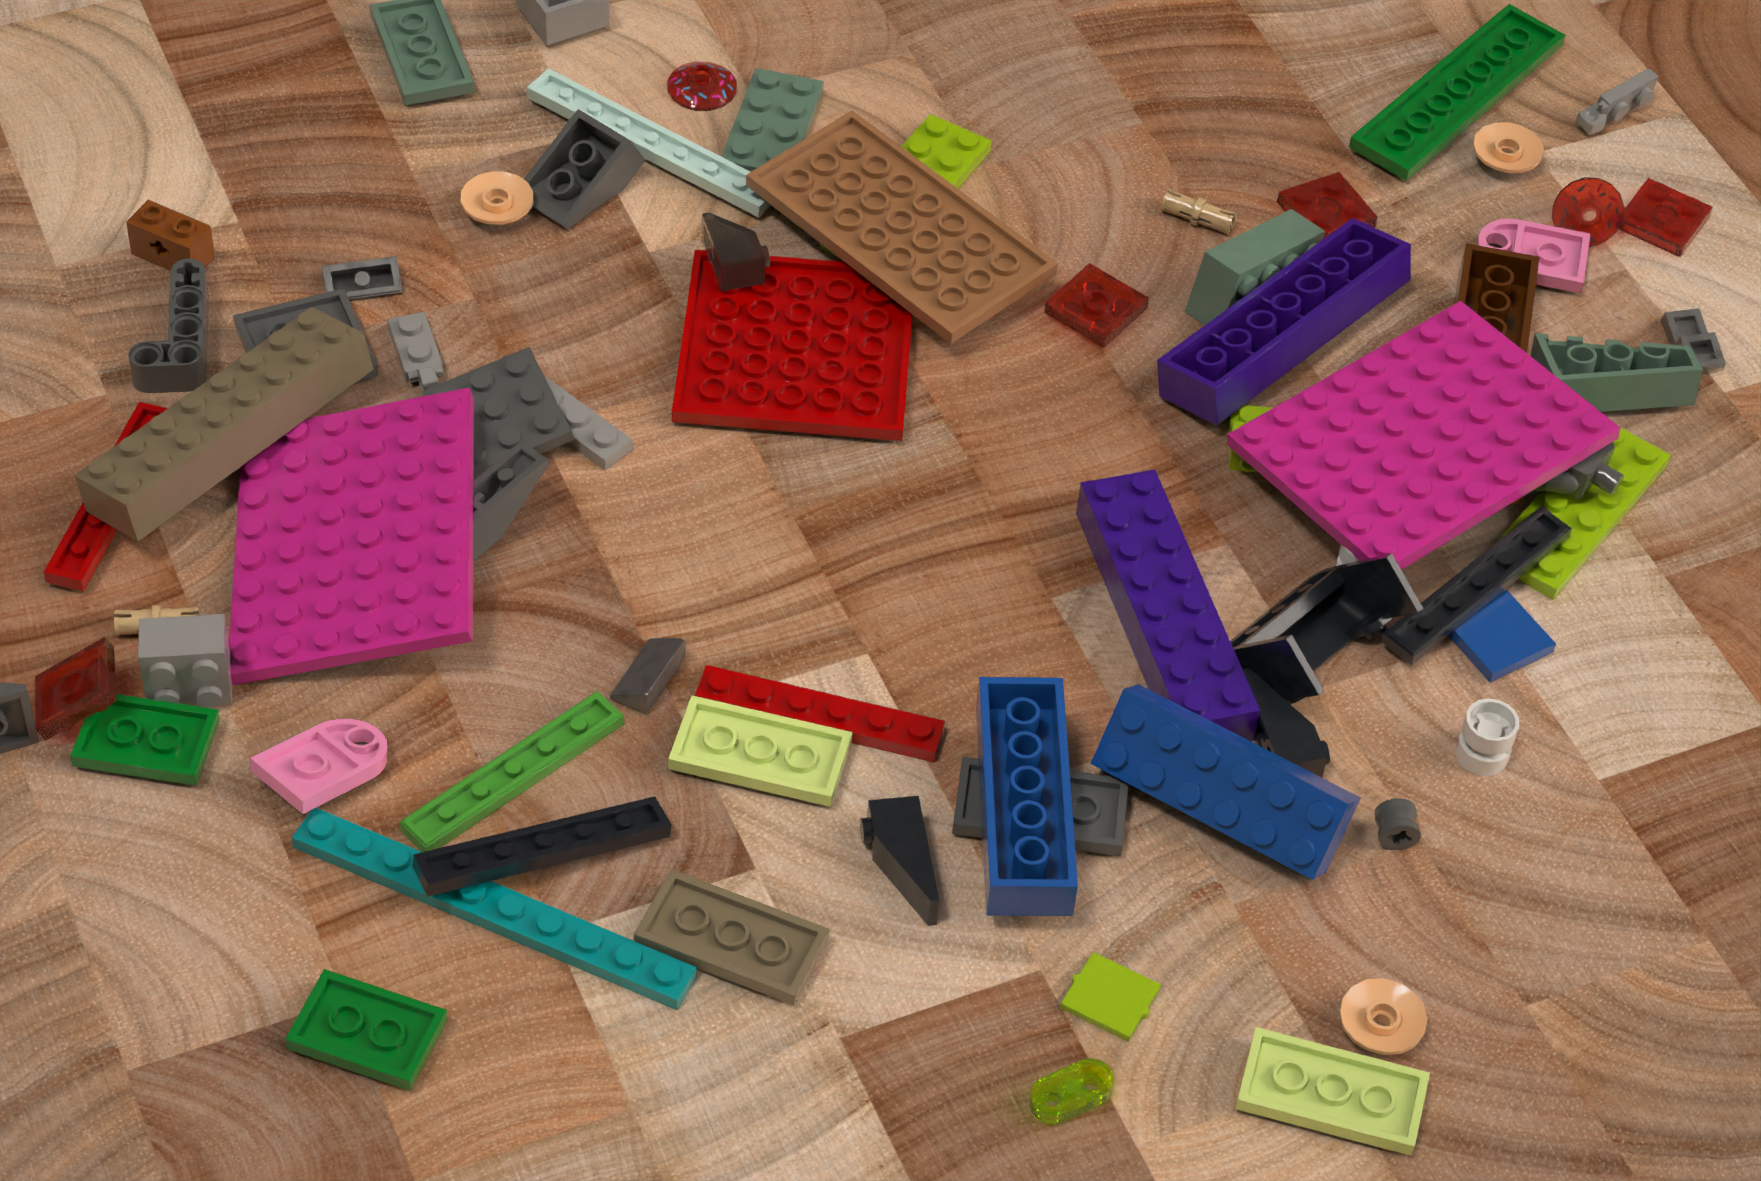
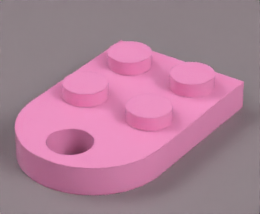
M1518 219L1495 220L1481 230L1477 241L1479 246L1495 248L1489 245V243H1495L1502 246V248L1495 249L1539 256L1536 285L1581 293L1584 284L1590 233Z
M355 719L330 720L251 757L250 771L299 812L304 814L379 775L387 763V740L378 728L367 722ZM357 742H366V743H369V744H366V745H357V744H354V743H357Z

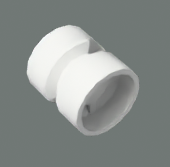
M1488 698L1478 700L1470 705L1456 745L1458 762L1467 771L1475 775L1491 776L1505 769L1512 752V745L1519 730V717L1509 704Z

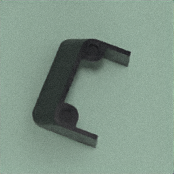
M1391 553L1326 568L1317 572L1276 603L1230 642L1242 669L1250 668L1288 703L1294 704L1306 697L1320 695L1324 691L1313 671L1350 640L1365 636L1366 640L1373 639L1387 630L1386 623L1392 618L1418 613L1423 607Z

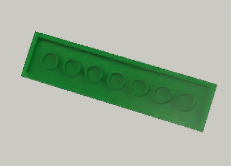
M1508 4L1353 134L1350 138L1349 148L1407 181L1561 48L1566 35Z

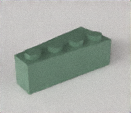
M1290 209L1205 251L1185 313L1205 326L1322 241L1325 231Z
M1535 333L1530 355L1600 412L1695 405L1703 372L1692 347L1683 345L1641 342L1640 347L1635 348L1621 343V340L1606 339L1605 345L1583 343V337L1567 336L1566 342L1549 340L1548 334Z

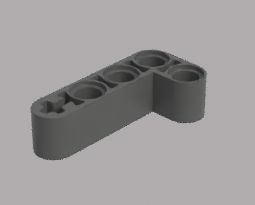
M190 258L182 259L171 268L168 340L140 342L129 350L128 357L133 386L138 391L143 393L190 392L206 382L209 293L206 271L201 261Z

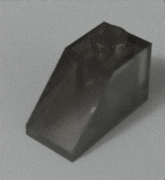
M710 212L702 213L701 241L721 291L765 284V268L770 267V256L767 246H761L756 232Z

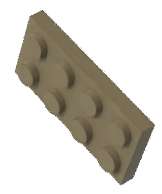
M671 869L636 929L634 941L693 965L705 972L795 1005L829 940L830 929Z

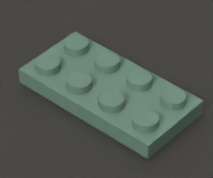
M392 0L370 4L372 21L405 106L474 93V81L441 0Z
M755 68L721 157L751 172L806 139L823 94L824 81Z

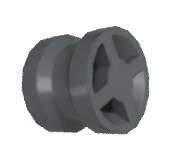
M1394 798L1382 802L1375 808L1374 816L1377 825L1380 826L1378 839L1381 846L1390 850H1403L1416 845L1420 841L1421 832L1419 825L1414 822L1417 818V810L1413 802L1403 798Z

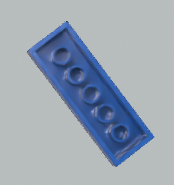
M979 677L976 722L986 916H1073L1078 882L1063 678Z
M1139 684L1123 689L1090 763L1312 880L1327 872L1361 797Z

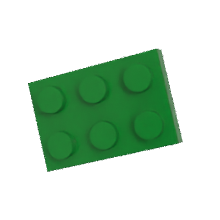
M95 691L70 755L72 766L197 786L220 721L219 710Z
M324 969L285 1038L286 1049L411 1091L448 1020L447 1010Z

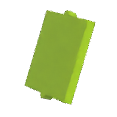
M1093 952L1081 972L1073 975L1072 986L1062 1000L1060 1009L1129 1042L1141 1020L1149 1017V1007L1160 991L1161 984Z

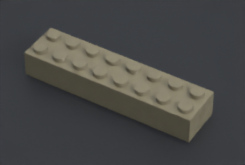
M313 307L302 312L283 328L271 334L266 340L243 354L219 373L213 375L211 379L185 395L180 401L154 417L146 425L129 437L124 438L115 447L98 459L93 460L88 466L75 474L74 477L86 512L132 539L140 541L374 370L364 333Z

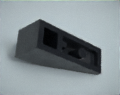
M1250 668L1242 669L1260 708L1254 737L1255 744L1323 778L1325 766L1330 762V752L1326 741L1320 740L1314 724Z
M919 796L868 800L867 817L860 818L862 843L870 844L872 860L928 926L937 925L939 896Z

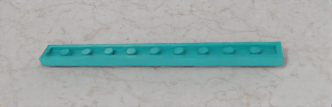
M314 808L309 812L292 836L293 848L675 1010L679 1008L697 978V967L493 881L427 897L412 867L413 854L421 853V851L319 808Z

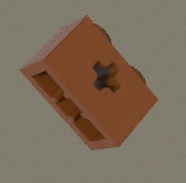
M147 200L126 221L131 254L171 271L172 266L182 259H196L201 261L205 268L215 259L211 226L151 200Z

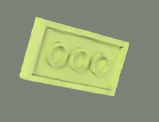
M691 695L668 758V769L831 807L852 743V732Z
M1255 1027L1235 1109L1412 1156L1430 1072Z

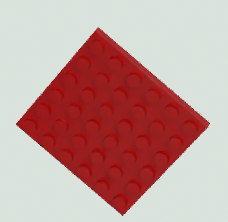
M695 249L671 422L902 441L913 314L846 262Z

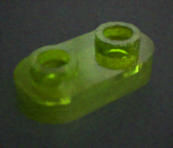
M1088 1058L1038 1079L1031 1088L1030 1110L1040 1121L1057 1124L1105 1103L1112 1094L1114 1085L1113 1071L1103 1061ZM1091 1084L1094 1085L1097 1089L1088 1090L1084 1087V1085ZM1052 1101L1058 1104V1106H1048L1045 1103Z

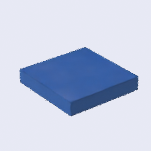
M1508 590L1501 592L1449 635L1453 642L1490 683L1553 653L1556 646L1553 639Z

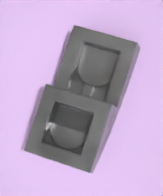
M1699 308L1664 313L1661 323L1671 345L1691 346L1703 370L1724 368L1726 362L1716 333L1707 332Z

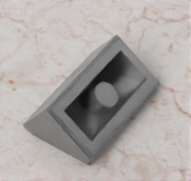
M397 256L322 266L321 272L325 293L344 288L349 301L403 293Z
M649 638L611 693L610 699L647 714L685 659L686 641L681 638Z

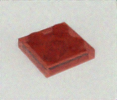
M1340 172L1279 191L1277 203L1284 212L1292 209L1325 231L1323 239L1352 218L1374 228L1376 227L1378 216Z
M1647 178L1619 215L1618 219L1621 221L1616 222L1615 228L1681 257L1709 219L1713 207L1694 197L1672 189L1663 183Z
M1089 263L1045 302L1044 313L1105 348L1148 308L1149 297Z
M105 637L35 676L36 731L45 740L60 732L70 730L76 723L96 712L107 709L116 701L114 646Z

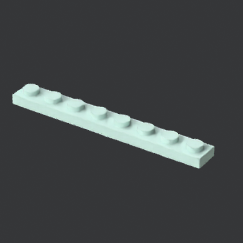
M549 68L527 87L528 99L569 120L577 109L583 111L631 140L644 159L758 218L771 206V204L746 186V174L750 173V171Z

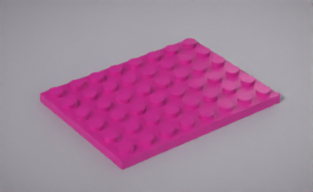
M1459 301L1228 433L1227 445L1344 548L1346 547L1359 561L1392 553L1402 570L1617 440L1620 427L1467 305Z
M470 387L307 418L240 467L229 635L232 685L473 642L474 397Z

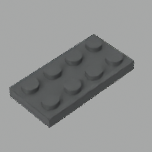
M962 757L952 834L982 838L979 761L976 758ZM1070 771L1075 850L1121 856L1128 783L1113 776Z

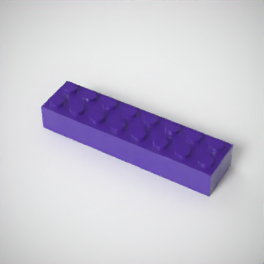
M1352 218L1157 360L1159 396L1218 425L1411 280V244Z
M1156 470L1081 482L1076 515L1148 689L1249 741H1254L1260 708Z

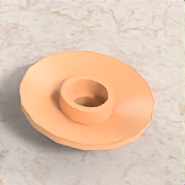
M1509 122L1492 123L1482 127L1476 133L1473 142L1476 156L1485 165L1506 173H1523L1534 169L1541 162L1544 152L1541 139L1533 131L1522 125Z
M490 171L479 174L467 181L461 190L460 204L465 213L476 221L485 224L503 225L517 221L529 212L533 206V190L529 183L518 175L503 171Z
M1384 978L1366 979L1353 985L1342 998L1339 1012L1342 1028L1349 1038L1363 1049L1381 1055L1402 1054L1414 1048L1425 1035L1428 1020L1424 1004L1414 991L1400 982ZM1375 1022H1382V1023H1384L1386 1026L1378 1025V1024L1375 1023Z

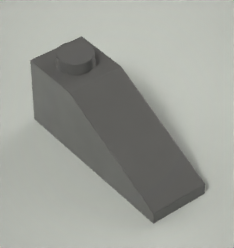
M523 441L518 443L473 481V562L501 539L549 465L546 457Z

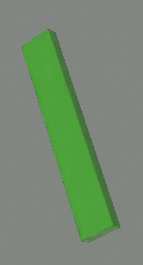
M598 691L594 692L399 821L400 831L421 852L441 848L624 725V715Z

